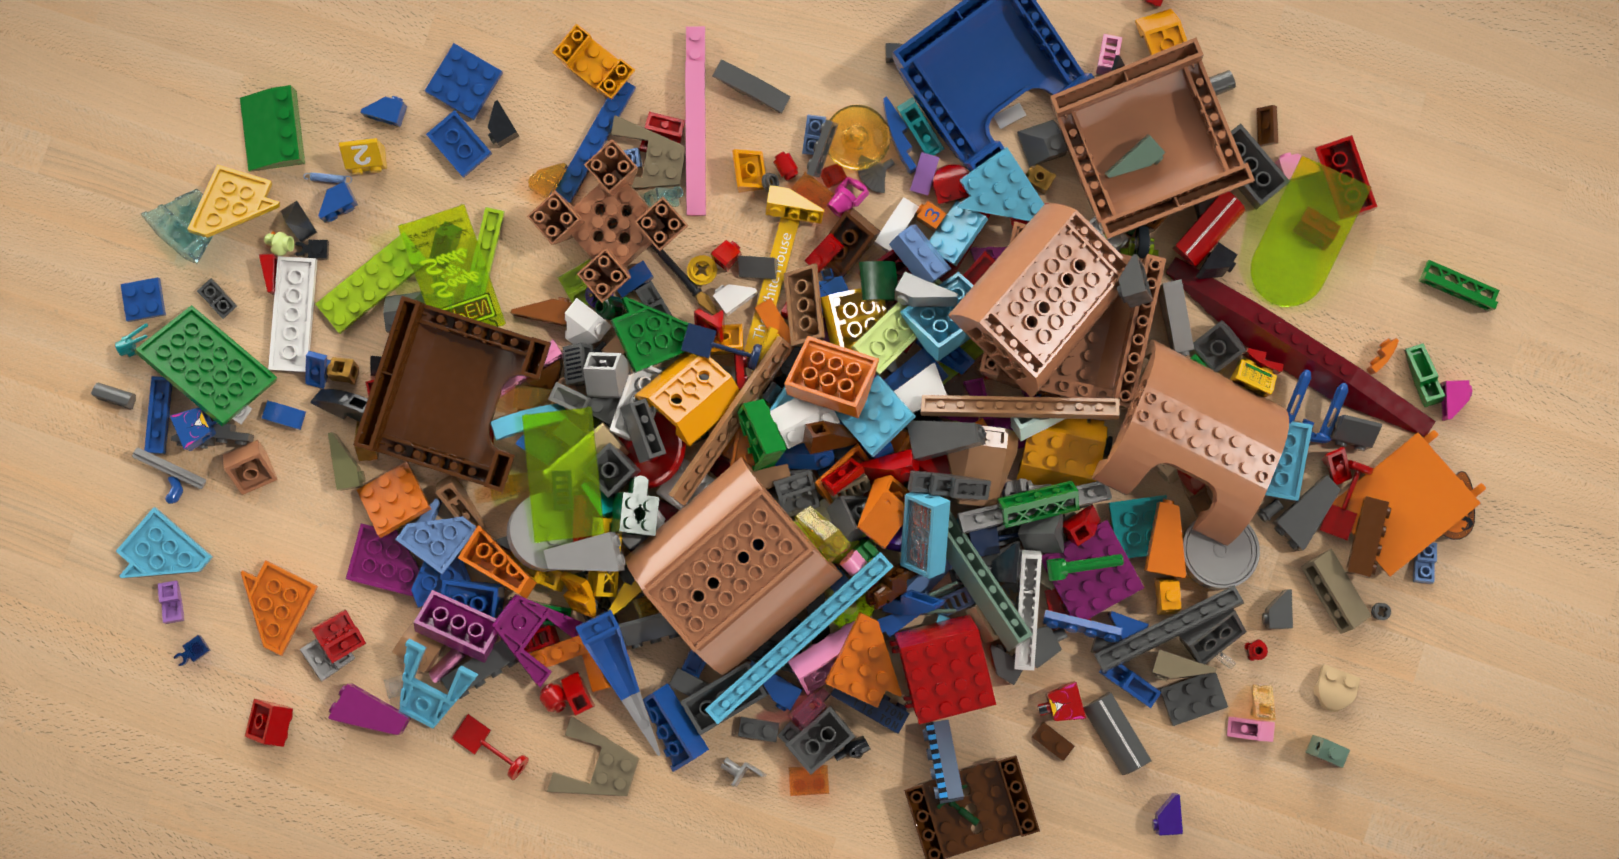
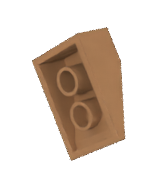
M413 621L392 652L404 660L407 648L405 644L409 638L427 647L418 670L428 673L446 645L415 632Z

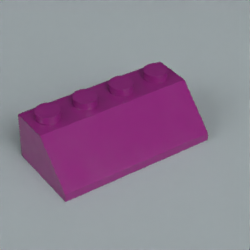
M434 590L431 591L414 621L415 632L483 663L486 662L498 637V633L492 627L496 618Z

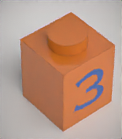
M927 201L925 205L921 204L917 209L916 214L918 216L916 220L935 232L947 213Z

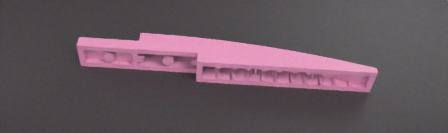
M705 26L686 27L687 216H706Z

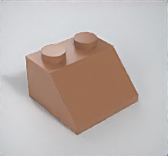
M259 440L223 455L224 469L242 495L278 480L269 456Z

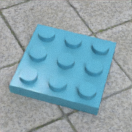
M879 375L873 379L867 401L859 418L840 412L837 414V417L873 457L916 417Z

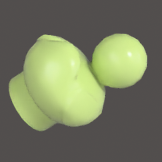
M273 231L264 237L265 244L272 246L270 250L275 255L283 256L294 249L293 237L287 236L283 232L275 233Z

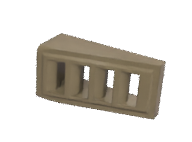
M862 474L838 493H841V496H860L870 491L872 487L868 477ZM838 493L834 496L830 494L833 502L838 498Z

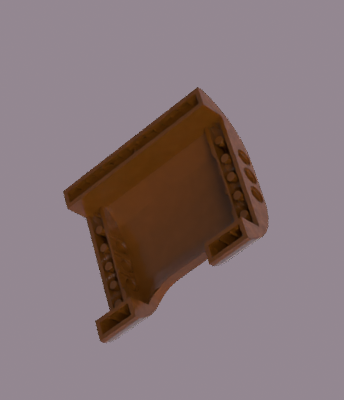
M401 296L353 445L504 492L515 455L495 447L490 438V422L493 420L502 389L511 378L525 376L540 380L551 342L535 337L531 338Z

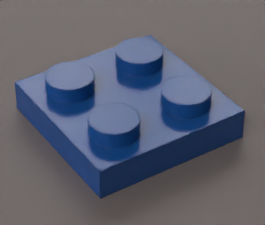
M160 278L120 284L127 322L166 316Z

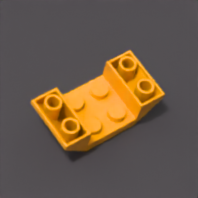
M1172 9L1135 20L1140 38H1145L1150 55L1187 41L1181 21Z
M578 24L574 25L552 52L570 71L598 93L611 100L635 72V69L621 58L617 59L594 41L591 35Z

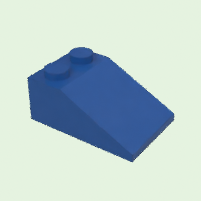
M442 580L441 594L496 619L502 613L505 586L502 584Z

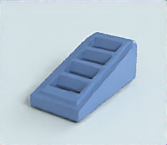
M435 498L430 504L431 510L422 514L415 523L435 520L442 505V500Z
M966 587L939 598L945 601V609H950L946 599H950L953 608L957 612L975 604ZM964 592L968 603H964L960 593ZM955 595L957 596L961 604V606L957 607V604L953 598V596ZM937 613V615L940 614L946 617L953 613Z

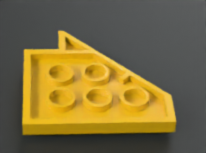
M217 164L191 220L188 231L208 238L279 208L280 202L267 198L272 182Z

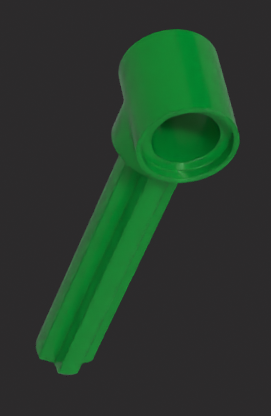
M1122 554L1066 562L1064 558L1046 560L1049 581L1066 579L1068 573L1121 566L1124 563Z

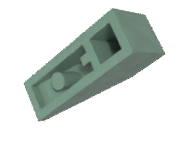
M1147 134L1104 174L1111 178L1151 166L1153 163L1157 165L1164 158L1162 155L1166 152Z

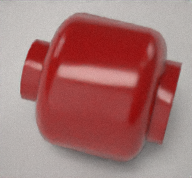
M551 683L540 691L539 700L548 712L556 711L560 713L566 708L565 704L568 700L560 685H553Z

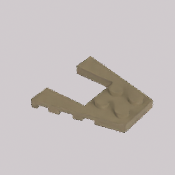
M614 115L612 135L648 141L642 178L635 177L632 187L645 188L680 185L686 146Z
M571 716L565 735L601 746L591 783L553 772L547 792L628 796L639 757Z

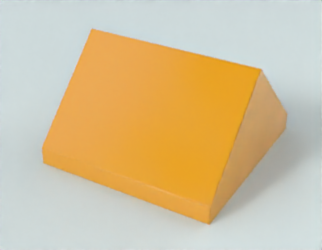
M740 149L732 150L738 193L764 189L762 186V176L765 174L763 152Z
M725 325L723 342L720 343L714 339V343L744 351L743 325ZM712 347L710 355L734 354Z

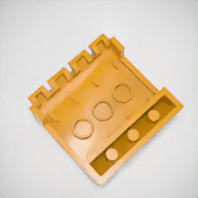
M1064 419L1027 438L1016 480H1031L1034 485H1055L1072 481L1075 486L1097 482L1092 479L1098 462L1103 458L1108 427L1104 426V421L1091 419L1090 423H1087V419Z

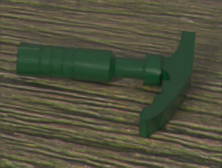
M967 784L962 785V789L967 787ZM956 801L948 802L950 807H954L961 816L974 826L979 823L980 820L963 806L960 807L956 804ZM939 803L936 808L940 809L945 803Z

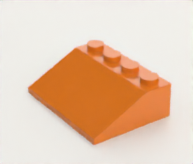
M807 336L784 383L787 395L859 418L867 401L879 358Z

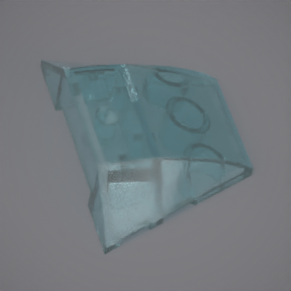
M198 189L183 194L165 205L161 204L154 210L141 213V216L163 241L185 260L196 264L200 261L213 237L206 238L188 231L191 220L204 195Z

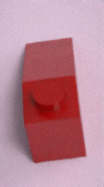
M912 448L859 463L863 467L864 474L868 477V480L892 475L897 481L902 483L909 481L910 471H919V461L914 460Z

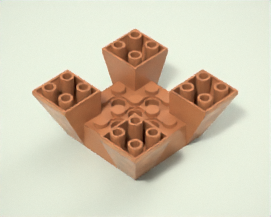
M613 139L584 164L598 180L599 184L581 201L572 206L557 191H554L527 216L551 245L574 238L593 260L580 270L577 275L602 303L631 278L627 266L652 243L661 251L689 226L664 197L660 198L650 207L637 193L632 185L638 167ZM601 206H605V212L599 215L598 209ZM631 207L632 213L629 216H625V209ZM613 220H617L618 225L615 229H611L610 224ZM602 232L604 235L603 240L597 242L596 236ZM629 234V242L623 243V236Z

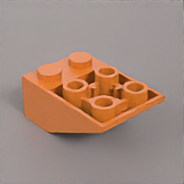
M892 475L874 479L857 526L858 529L882 549L886 548L902 526L905 494L910 493Z

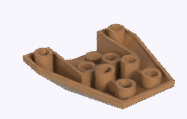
M982 426L986 432L985 445L946 455L952 475L991 481L988 500L956 498L957 504L981 507L997 505V498L1000 497L1018 450V436L1013 430Z

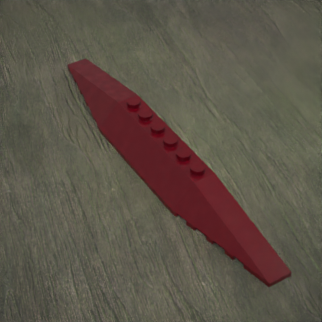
M1178 257L1174 258L1165 273L1173 281L1181 279L1183 289L1195 302H1198L1216 321L1220 322L1222 320L1244 346L1267 352L1266 360L1284 364L1283 370L1296 379H1299L1300 374L1304 370H1310L1311 380L1308 386L1331 401L1337 387L1341 383H1346L1348 385V393L1343 403L1344 406L1383 420L1391 425H1396L1414 434L1419 433L1422 437L1428 435L1436 421L1360 367L1262 305L1214 278H1196L1199 269L1194 268Z

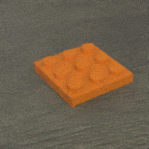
M407 461L357 489L380 538L431 510L420 484Z

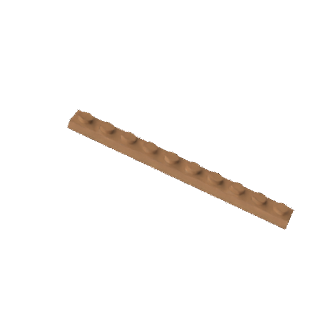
M778 336L668 494L679 504L686 505L740 427L737 412L743 403L756 401L760 398L793 350V347L782 337Z
M922 395L921 416L1119 420L1120 399Z

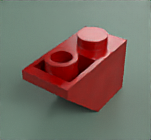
M1094 505L1087 506L1063 522V532L1067 540H1070L1076 546L1093 537L1097 530V525L1101 522Z
M579 671L561 680L566 698L575 716L595 706Z

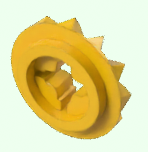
M695 256L688 263V277L697 285L709 284L717 276V265L709 256ZM697 264L702 268L708 266L705 270L707 276L702 273L697 275L699 272Z

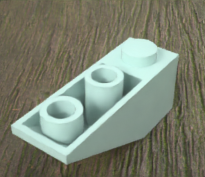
M1011 417V428L1020 441H1023L1065 418Z

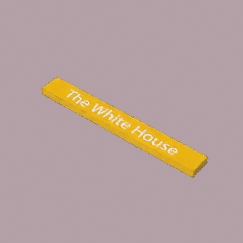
M781 217L770 257L778 260L776 279L763 280L757 306L771 298L777 307L784 281V273H786L800 220ZM756 310L744 349L748 353L752 352L755 344H763L768 331Z

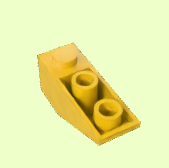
M770 185L765 215L822 224L824 209L789 188Z

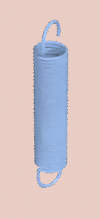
M306 173L310 174L311 181L330 183L346 182V177H350L324 173Z

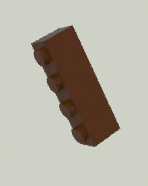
M1368 496L1364 497L1345 573L1364 578H1370L1371 574L1375 575L1377 564L1374 563L1375 558L1380 555L1382 545L1379 544L1380 538H1384L1387 526H1384L1385 518L1389 519L1391 513L1388 501Z

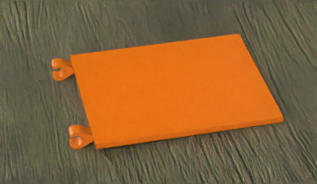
M1435 430L1431 431L1424 438L1419 433H1416L1373 468L1374 471L1371 475H1365L1357 481L1347 506V510L1358 514L1351 533L1355 535L1364 497L1368 496L1389 502L1388 507H1391L1389 519L1385 518L1384 526H1387L1384 538H1380L1379 544L1382 545L1380 555L1375 558V561L1389 577L1480 505L1481 502L1476 497L1486 490L1484 484L1480 483L1470 491L1433 450L1429 443L1439 435ZM1349 489L1336 498L1332 504L1342 508Z

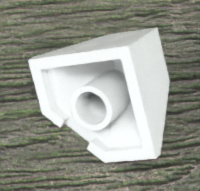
M578 298L575 299L565 312V321H567L565 338L572 344H594L600 341L611 328L607 321Z

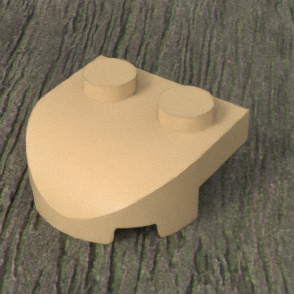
M1323 664L1317 684L1314 686V695L1317 696L1320 705L1324 709L1338 712L1348 707L1355 700L1360 678Z

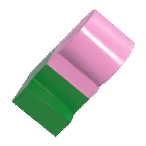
M861 539L846 554L840 565L852 576L880 552L868 539Z

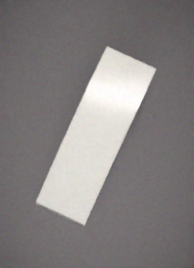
M903 197L878 235L874 245L887 253L891 251L892 248L889 243L909 226L919 206Z

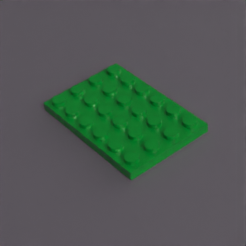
M192 305L135 349V354L222 427L277 381V376Z

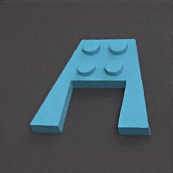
M409 638L405 644L407 648L404 655L405 669L402 675L403 688L401 689L399 711L434 729L476 679L478 674L461 665L458 668L448 695L414 678L427 647Z

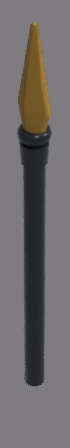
M627 209L624 211L625 216L631 214ZM652 243L650 247L685 284L689 292L692 293V296L696 298L698 304L712 315L718 313L710 297L703 293L702 289L698 288L663 249L659 251Z

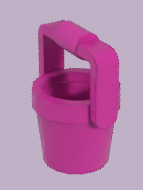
M847 177L835 189L836 194L827 206L836 216L841 218L846 210L859 206L869 195V191L857 179L854 180L851 177ZM852 184L853 187L863 192L856 198L846 187Z

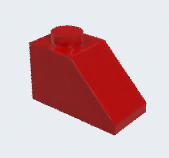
M725 240L711 252V257L715 263L728 272L738 260V257L742 255L741 247L734 241L729 242Z

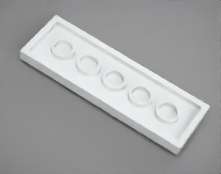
M278 256L269 370L306 372V354L310 351L317 272L316 258Z

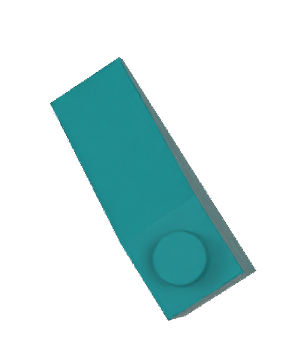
M913 97L897 106L924 153L936 155L944 150V147Z

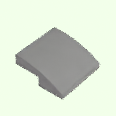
M317 639L300 649L321 682L355 659L351 652L336 662L331 663Z

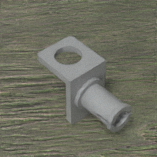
M728 757L724 760L726 764L722 763L721 769L734 776V781L731 785L736 787L748 768L761 777H766L767 775L748 762H745L743 766H739Z

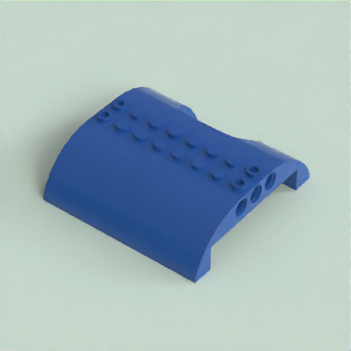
M962 0L892 52L895 65L912 96L946 145L970 172L1004 149L1002 143L994 141L990 134V121L996 113L1032 88H1039L1050 95H1054L1094 79L1092 73L1083 72L1036 0Z

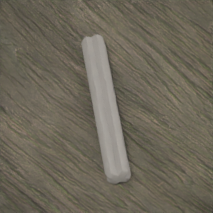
M136 448L133 452L132 457L196 488L202 489L205 486L206 479L140 448Z

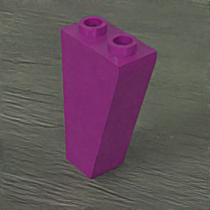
M353 683L344 685L338 694L340 698L337 703L334 702L330 707V715L328 717L334 721L395 735L403 734L411 720V717L400 712L399 709Z

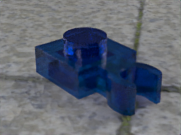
M197 635L182 646L185 651L176 654L174 659L182 656L183 662L179 666H184L190 658L193 662H196L210 652L211 649L202 636Z

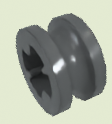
M1376 603L1372 607L1371 613L1375 619L1386 620L1391 615V608L1388 604ZM1379 607L1385 608L1384 616L1377 614Z

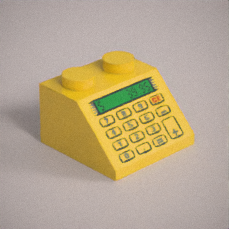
M1241 359L1237 362L1230 379L1263 397H1267L1273 392L1277 376L1272 374L1273 371L1269 368L1262 367L1261 369L1255 366V362L1252 360Z

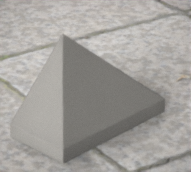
M556 382L548 400L584 415L591 398Z

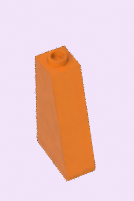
M1163 499V502H1158L1156 505L1144 571L1184 579L1186 578L1180 508L1179 505H1174L1175 501Z

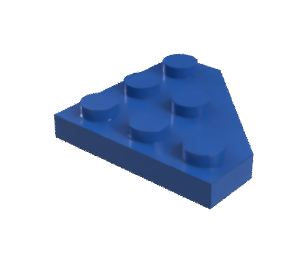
M460 553L443 574H440L426 562H423L411 589L417 608L424 605L432 590L441 593L443 579L471 581L464 562L458 559Z

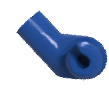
M171 476L168 478L171 489L165 497L168 504L178 502L183 493V487L179 479Z

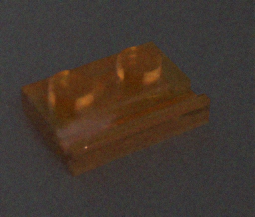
M806 171L791 188L792 191L822 209L827 207V204L835 195L814 177L808 175Z
M822 765L811 775L804 766L789 767L790 796L829 794L828 765Z

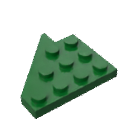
M628 297L621 299L627 314L612 319L611 323L634 373L686 353L681 351L689 323Z

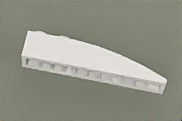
M1021 550L1018 613L1033 635L1016 647L1015 669L1034 671L1041 551Z

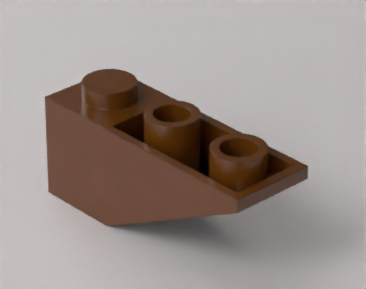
M828 421L805 424L803 442L810 454L861 444L845 425Z

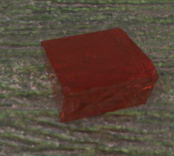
M840 163L825 167L820 175L827 189L842 183L847 178Z

